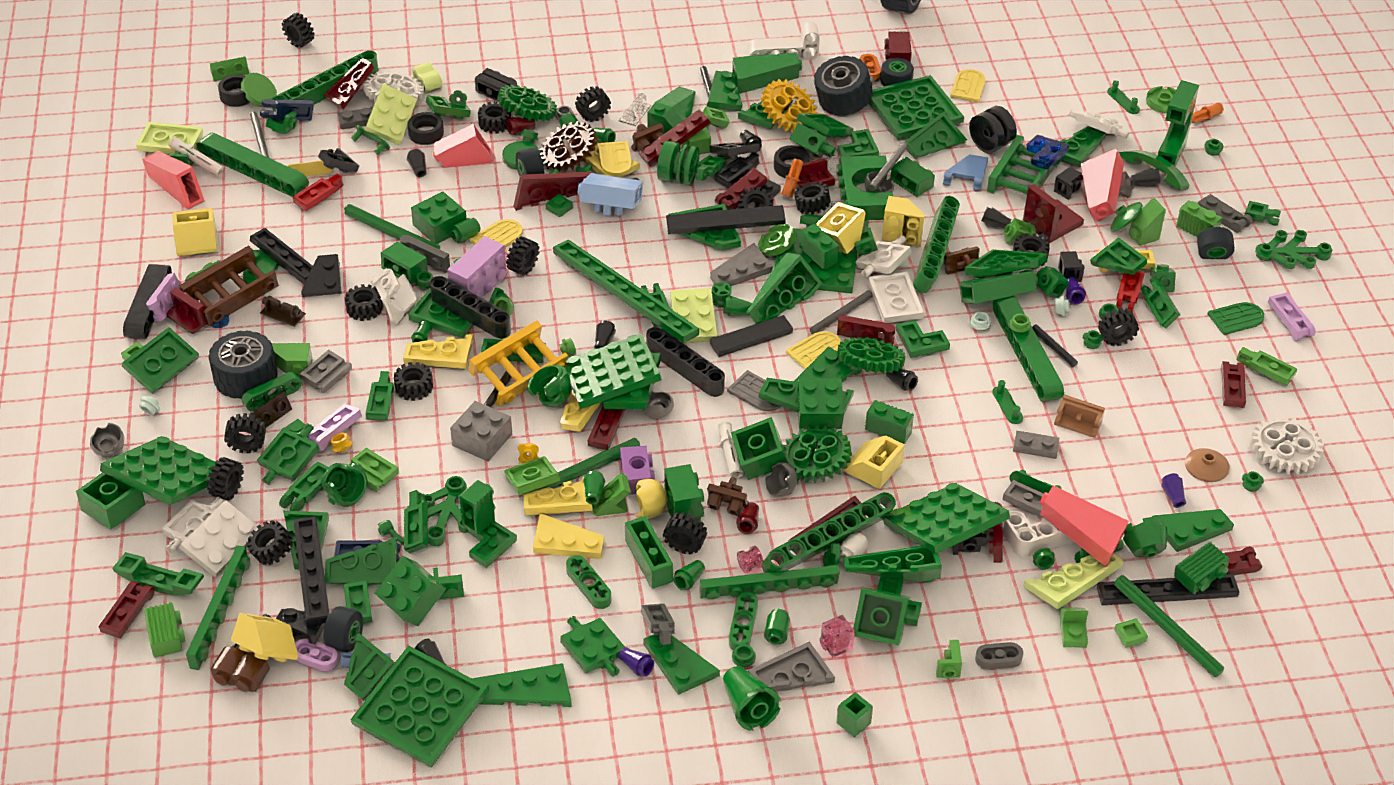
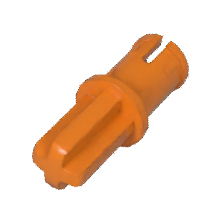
M1217 102L1211 106H1203L1201 110L1193 113L1191 123H1197L1205 119L1210 120L1213 116L1222 114L1224 111L1223 105Z
M793 160L789 174L785 176L786 181L781 195L793 198L797 183L800 182L798 178L803 161Z

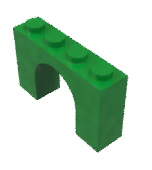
M1183 80L1180 81L1168 105L1165 121H1169L1170 125L1158 151L1159 156L1171 162L1175 167L1187 143L1200 86Z
M886 155L841 156L840 164L836 166V173L839 176L838 187L842 188L840 189V199L844 200L842 204L864 210L866 213L865 219L884 220L888 197L893 196V192L869 193L861 191L855 186L865 183L868 173L880 172L887 163Z

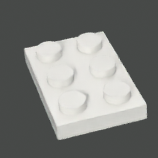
M908 272L868 277V285L883 322L893 323L923 318L924 311Z
M225 500L180 544L179 549L216 577L229 563L236 546L245 547L249 543L248 537H253L251 532L253 530L257 531L258 528L254 522Z

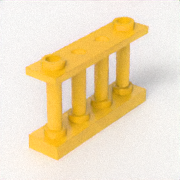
M538 320L481 352L469 361L468 371L470 374L475 376L478 373H483L499 391L496 402L498 407L504 403L512 402L517 395L526 391L531 377L541 368L549 365H560L564 368L566 366L565 363L568 358L566 352L556 357L540 339L542 325ZM529 343L534 344L549 363L539 367L523 347ZM512 353H517L532 370V373L523 377L506 357ZM500 363L516 382L506 388L490 369V366Z

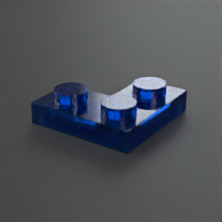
M1036 135L1026 144L1027 151L1037 153L1031 158V165L1048 170L1069 151V144L1042 135Z

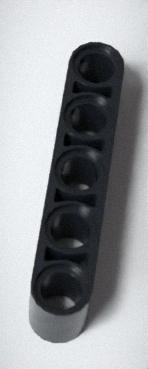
M148 264L123 324L124 337L147 339L155 319L153 311L149 310L146 303L167 274L172 273L170 265Z
M435 276L430 280L432 301L496 338H507L511 334L510 315L506 311L446 277Z
M651 327L647 330L646 344L651 353H660L662 363L710 396L717 397L724 393L725 373L662 328Z

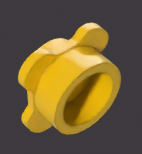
M346 433L334 435L330 440V446L333 447L332 451L337 453L349 449L353 445V442L350 441L351 437Z
M522 443L518 445L517 450L520 453L518 461L523 464L539 458V447L536 444Z

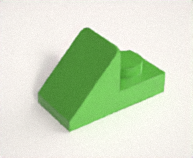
M620 473L604 486L599 502L592 505L595 516L619 514L628 511L625 497L631 491L626 475Z
M1078 607L1059 608L1063 647L1087 648L1086 620L1088 610Z

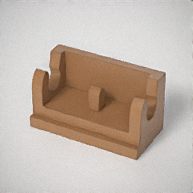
M1064 395L1058 407V415L1054 425L1095 438L1103 422L1105 408Z

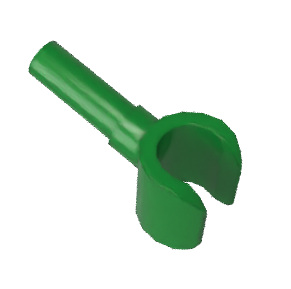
M390 520L378 523V532L381 536L390 534L393 538L396 537L400 544H404V539L396 533Z

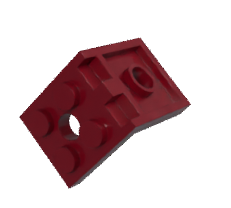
M1035 184L1028 186L1023 221L1034 225L1036 234L1043 233L1046 235L1047 242L1051 243L1083 225L1084 219L1061 201L1055 200Z

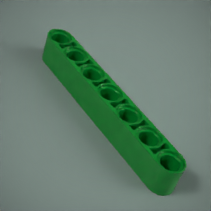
M371 50L364 51L274 96L272 100H312L316 104L326 99L323 94L362 58L371 62L375 67L371 74L378 72L377 53Z
M209 133L196 144L198 151L210 159L291 197L309 186V180L303 173L216 133Z
M953 196L944 197L936 210L913 282L914 288L921 293L929 292L938 278L960 207L959 201Z
M1010 296L993 300L994 314L1040 401L1045 402L1063 398V384L1032 326H1030L1028 331L1018 333L1010 328V320L1014 315L1025 314L1016 297Z
M880 493L772 549L762 563L763 572L787 571L827 550L832 543L838 544L849 535L856 532L859 533L884 520L895 508V498L890 493ZM808 541L813 542L815 546H812ZM790 550L794 551L797 556L793 555ZM771 560L776 561L778 565L773 564Z

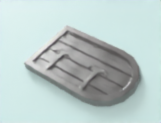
M749 370L727 388V392L759 410L774 411L782 407L759 398V392L765 379Z

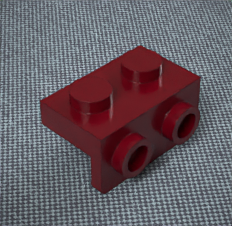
M824 158L803 163L798 178L800 182L797 183L796 189L798 187L802 188L801 185L803 184L808 185V182H811V184L822 182L827 187L834 186L835 178L828 171L827 160Z
M178 288L170 291L174 307L166 313L167 318L191 334H194L207 324L203 313L206 307L201 301H196L187 292H183Z

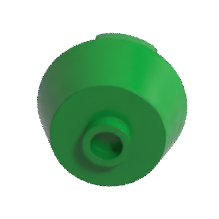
M1158 517L1143 518V523L1132 526L1131 523L1127 525L1123 541L1135 557H1154L1166 549L1168 528L1164 525L1163 521L1160 522Z

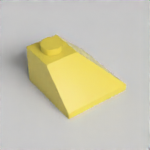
M838 202L816 224L839 244L838 251L848 254L855 247V242L861 240L866 213L862 209Z

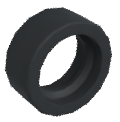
M230 75L219 82L218 91L223 104L237 107L250 102L245 97L244 91L229 92L233 89H241V82L245 75Z
M417 113L408 120V135L414 143L430 145L440 141L444 135L443 120L435 113ZM424 126L434 127L433 129L427 131L418 130V128Z
M794 145L779 148L774 155L773 167L775 172L785 178L789 174L791 164H786L783 161L798 159L803 161V163L810 162L809 153L804 148Z

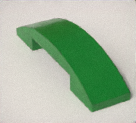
M1140 150L1119 152L1123 159L1132 164L1144 161L1167 174L1164 182L1179 190L1188 189L1190 186L1180 170L1159 155Z
M125 552L112 568L115 573L129 581L138 582L143 587L146 585L154 587L155 592L169 595L192 594L204 578L202 573L184 568L179 573L147 564L145 557Z

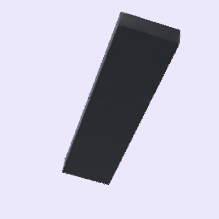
M266 228L250 236L251 243L302 284H305L313 265Z
M782 315L711 338L710 345L718 357L791 334L793 333V327L786 317Z

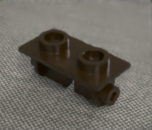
M265 296L262 300V304L265 307L260 312L261 315L295 327L306 315L297 305H291L286 302L281 304L280 300L272 296Z
M285 391L275 395L267 403L250 413L249 417L251 414L255 415L254 419L259 417L267 428L292 410Z

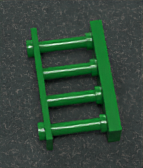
M1017 134L990 174L987 192L994 194L998 187L1001 188L1003 186L1027 194L1028 186L1004 179L1005 176H1012L1030 182L1041 189L1054 167H1058L1061 156H1058L1060 148L1056 147L1053 153L1048 155L1025 147L1023 144L1024 136ZM1024 154L1046 163L1043 166L1018 157ZM1018 165L1040 173L1038 176H1034L1011 167Z

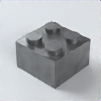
M474 401L450 427L452 446L489 462L512 435L511 416Z

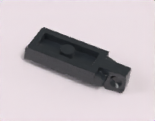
M753 152L745 158L739 156L715 173L714 180L727 188L731 187L751 169L756 168L760 164V155Z

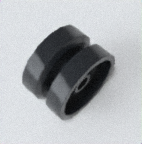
M995 105L972 117L969 122L970 136L974 144L984 153L990 154L1012 143L1017 135L1016 123L1012 115L1002 106Z

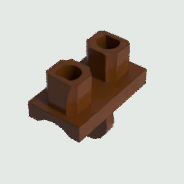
M661 123L653 127H646L644 124L637 125V132H634V135H632V150L642 151L664 135V126Z
M977 246L967 247L959 251L945 253L943 259L945 273L952 274L965 271L967 265L979 258L980 248Z
M731 477L729 482L721 481L720 486L709 483L707 487L709 495L707 505L710 509L719 510L721 503L726 502L729 503L727 512L731 515L739 516L743 507L745 508L749 501H747V494L742 493L743 487L736 485L737 479Z

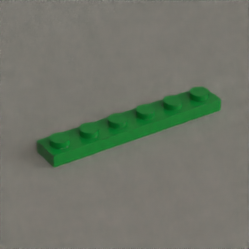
M236 546L186 652L190 669L199 670L202 662L207 660L209 647L216 640L219 625L224 623L228 606L232 605L234 593L241 586L243 573L250 566V557H248L246 547Z
M838 565L702 579L700 580L699 592L700 598L717 599L720 596L729 595L731 597H738L743 592L763 594L766 591L776 590L777 592H784L794 588L805 590L812 586L830 587L838 584L840 572Z

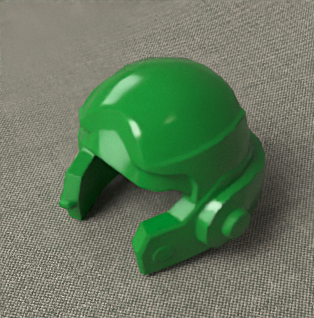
M560 365L543 367L531 377L527 390L531 396H536L538 393L539 400L543 405L559 407L567 401L570 395V374Z
M334 463L322 476L321 484L328 494L329 503L348 507L356 504L364 495L367 488V476L362 469V465L359 463H351L350 465Z

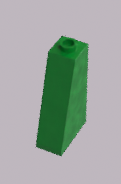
M797 52L732 58V72L739 94L767 87L772 81L777 82L778 79L782 82L785 79L787 81L799 78V71L802 70V60L798 59Z
M1024 270L959 282L961 301L978 304L1037 291L1038 277L1033 270Z

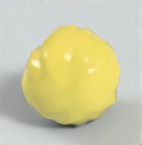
M640 480L636 485V499L641 511L636 517L646 516L647 519L655 518L666 509L668 503L667 490L657 480Z

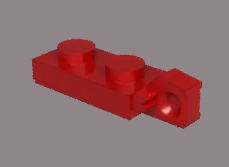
M335 174L329 179L321 178L293 196V202L303 210L308 211L343 186L342 176Z

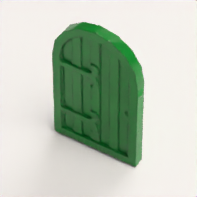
M1249 302L1236 303L1207 312V315L1223 335L1261 325L1264 320L1263 310L1258 305Z

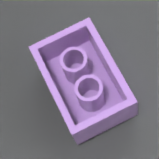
M484 236L447 270L448 279L482 298L506 276L504 245Z

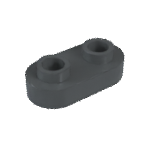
M1013 642L984 644L978 647L975 661L978 666L984 669L1016 667L1021 664L1024 652L1020 645Z

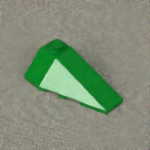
M679 86L657 100L647 112V127H653L661 123L664 126L663 134L681 123L692 114L696 91Z
M786 253L773 268L747 310V314L756 324L776 318L780 313L787 309H792L802 300L809 299L823 283L801 255Z
M922 546L843 557L846 572L925 583L941 579L942 565L938 553L934 554Z

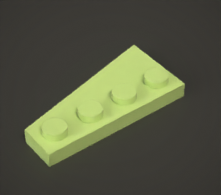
M1113 554L1108 565L1105 566L1089 555L1081 558L1080 563L1063 565L1062 570L1051 573L1048 571L1042 573L1039 579L1033 580L1030 578L1024 580V588L1056 609H1059L1123 567V559Z

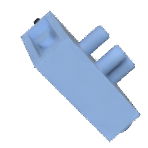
M590 173L579 184L578 195H580V202L593 203L594 211L597 213L602 211L603 205V214L609 216L611 214V206H614L615 215L621 216L623 208L634 209L642 200L643 181L638 178L627 179Z

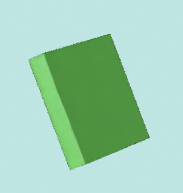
M545 456L504 470L506 479L518 496L560 481L559 474Z

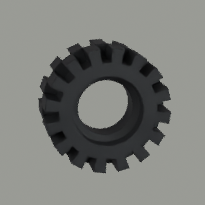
M298 12L284 19L281 25L283 26L282 31H285L283 33L284 36L288 37L287 40L291 41L292 45L295 44V47L302 48L315 38V32H313L314 28L310 26L311 22L308 23V18H303V14L299 15Z
M591 86L590 90L585 88V92L581 91L579 93L580 97H576V109L585 121L593 122L594 119L599 121V117L603 119V114L609 113L607 109H611V101L602 88L598 86L595 88ZM597 101L594 106L589 107L591 103Z
M494 101V104H491V102H487V105L483 104L477 112L478 125L481 130L484 129V132L489 131V133L493 134V131H496V134H498L499 131L505 132V129L507 130V120L511 119V112H508V109H503V105L497 104V101Z
M808 182V185L803 184L801 185L802 188L798 187L797 191L794 192L797 210H800V213L805 212V214H809L811 212V215L815 214L814 212L821 213V210L825 211L826 207L830 206L829 189L822 182L819 184L817 182L813 184Z
M751 187L750 192L746 189L744 194L741 193L738 209L749 208L748 205L751 202H760L763 204V207L773 206V197H771L770 192L766 194V189L764 188L760 191V187H757V190Z
M1026 233L1025 236L1021 234L1020 237L1016 238L1013 251L1047 253L1048 260L1050 244L1046 238L1042 239L1041 235L1036 237L1035 233L1032 236Z
M520 236L515 239L516 243L513 242L511 244L512 248L508 250L510 253L506 256L508 258L506 266L509 270L524 276L528 275V271H532V267H535V261H538L537 255L540 254V251H538L540 246H538L537 242Z
M361 284V287L356 285L354 290L350 288L349 293L346 292L345 294L347 314L353 317L354 320L360 318V321H364V318H367L368 321L371 320L370 317L376 318L377 314L380 315L381 310L383 311V301L380 299L381 296L375 286L372 288L370 284L365 287V284Z
M1119 308V311L1112 309V313L1108 311L1106 317H1101L1102 321L1099 320L1098 329L1106 344L1121 346L1122 342L1127 344V340L1132 341L1134 339L1133 336H1137L1139 325L1129 309Z
M409 362L408 366L403 364L401 368L398 367L396 372H394L395 392L400 398L404 396V400L411 398V401H415V398L418 397L421 400L422 396L427 397L428 393L432 392V372L425 364L422 363L419 366V362H415V365ZM411 380H419L415 383H408Z
M243 413V417L240 414H236V417L232 416L227 421L224 441L228 447L233 446L232 450L236 451L239 449V453H243V450H246L247 453H251V450L256 452L258 448L261 449L262 445H264L265 423L261 422L259 417L254 419L255 415L252 414L250 417H247V413ZM239 432H247L251 435H244Z
M226 457L219 458V461L216 460L215 466L211 468L212 473L208 475L210 477L207 480V484H209L207 486L208 493L228 501L230 498L233 499L234 494L238 493L237 489L241 487L240 482L244 478L242 477L244 474L242 463Z
M681 512L680 515L675 513L674 516L670 517L663 531L664 541L666 543L670 542L668 546L670 548L674 546L677 552L682 550L683 554H686L687 551L689 554L697 553L707 536V528L703 527V522H698L699 518L695 517L693 519L691 514L685 516V513Z
M270 520V523L267 521L263 522L264 526L259 524L257 526L258 530L251 532L253 537L249 536V543H247L248 551L263 565L267 563L273 565V561L276 563L280 562L279 558L282 557L284 559L286 557L284 553H289L291 550L288 546L293 544L291 541L292 536L278 521ZM274 539L270 545L266 546L269 541Z

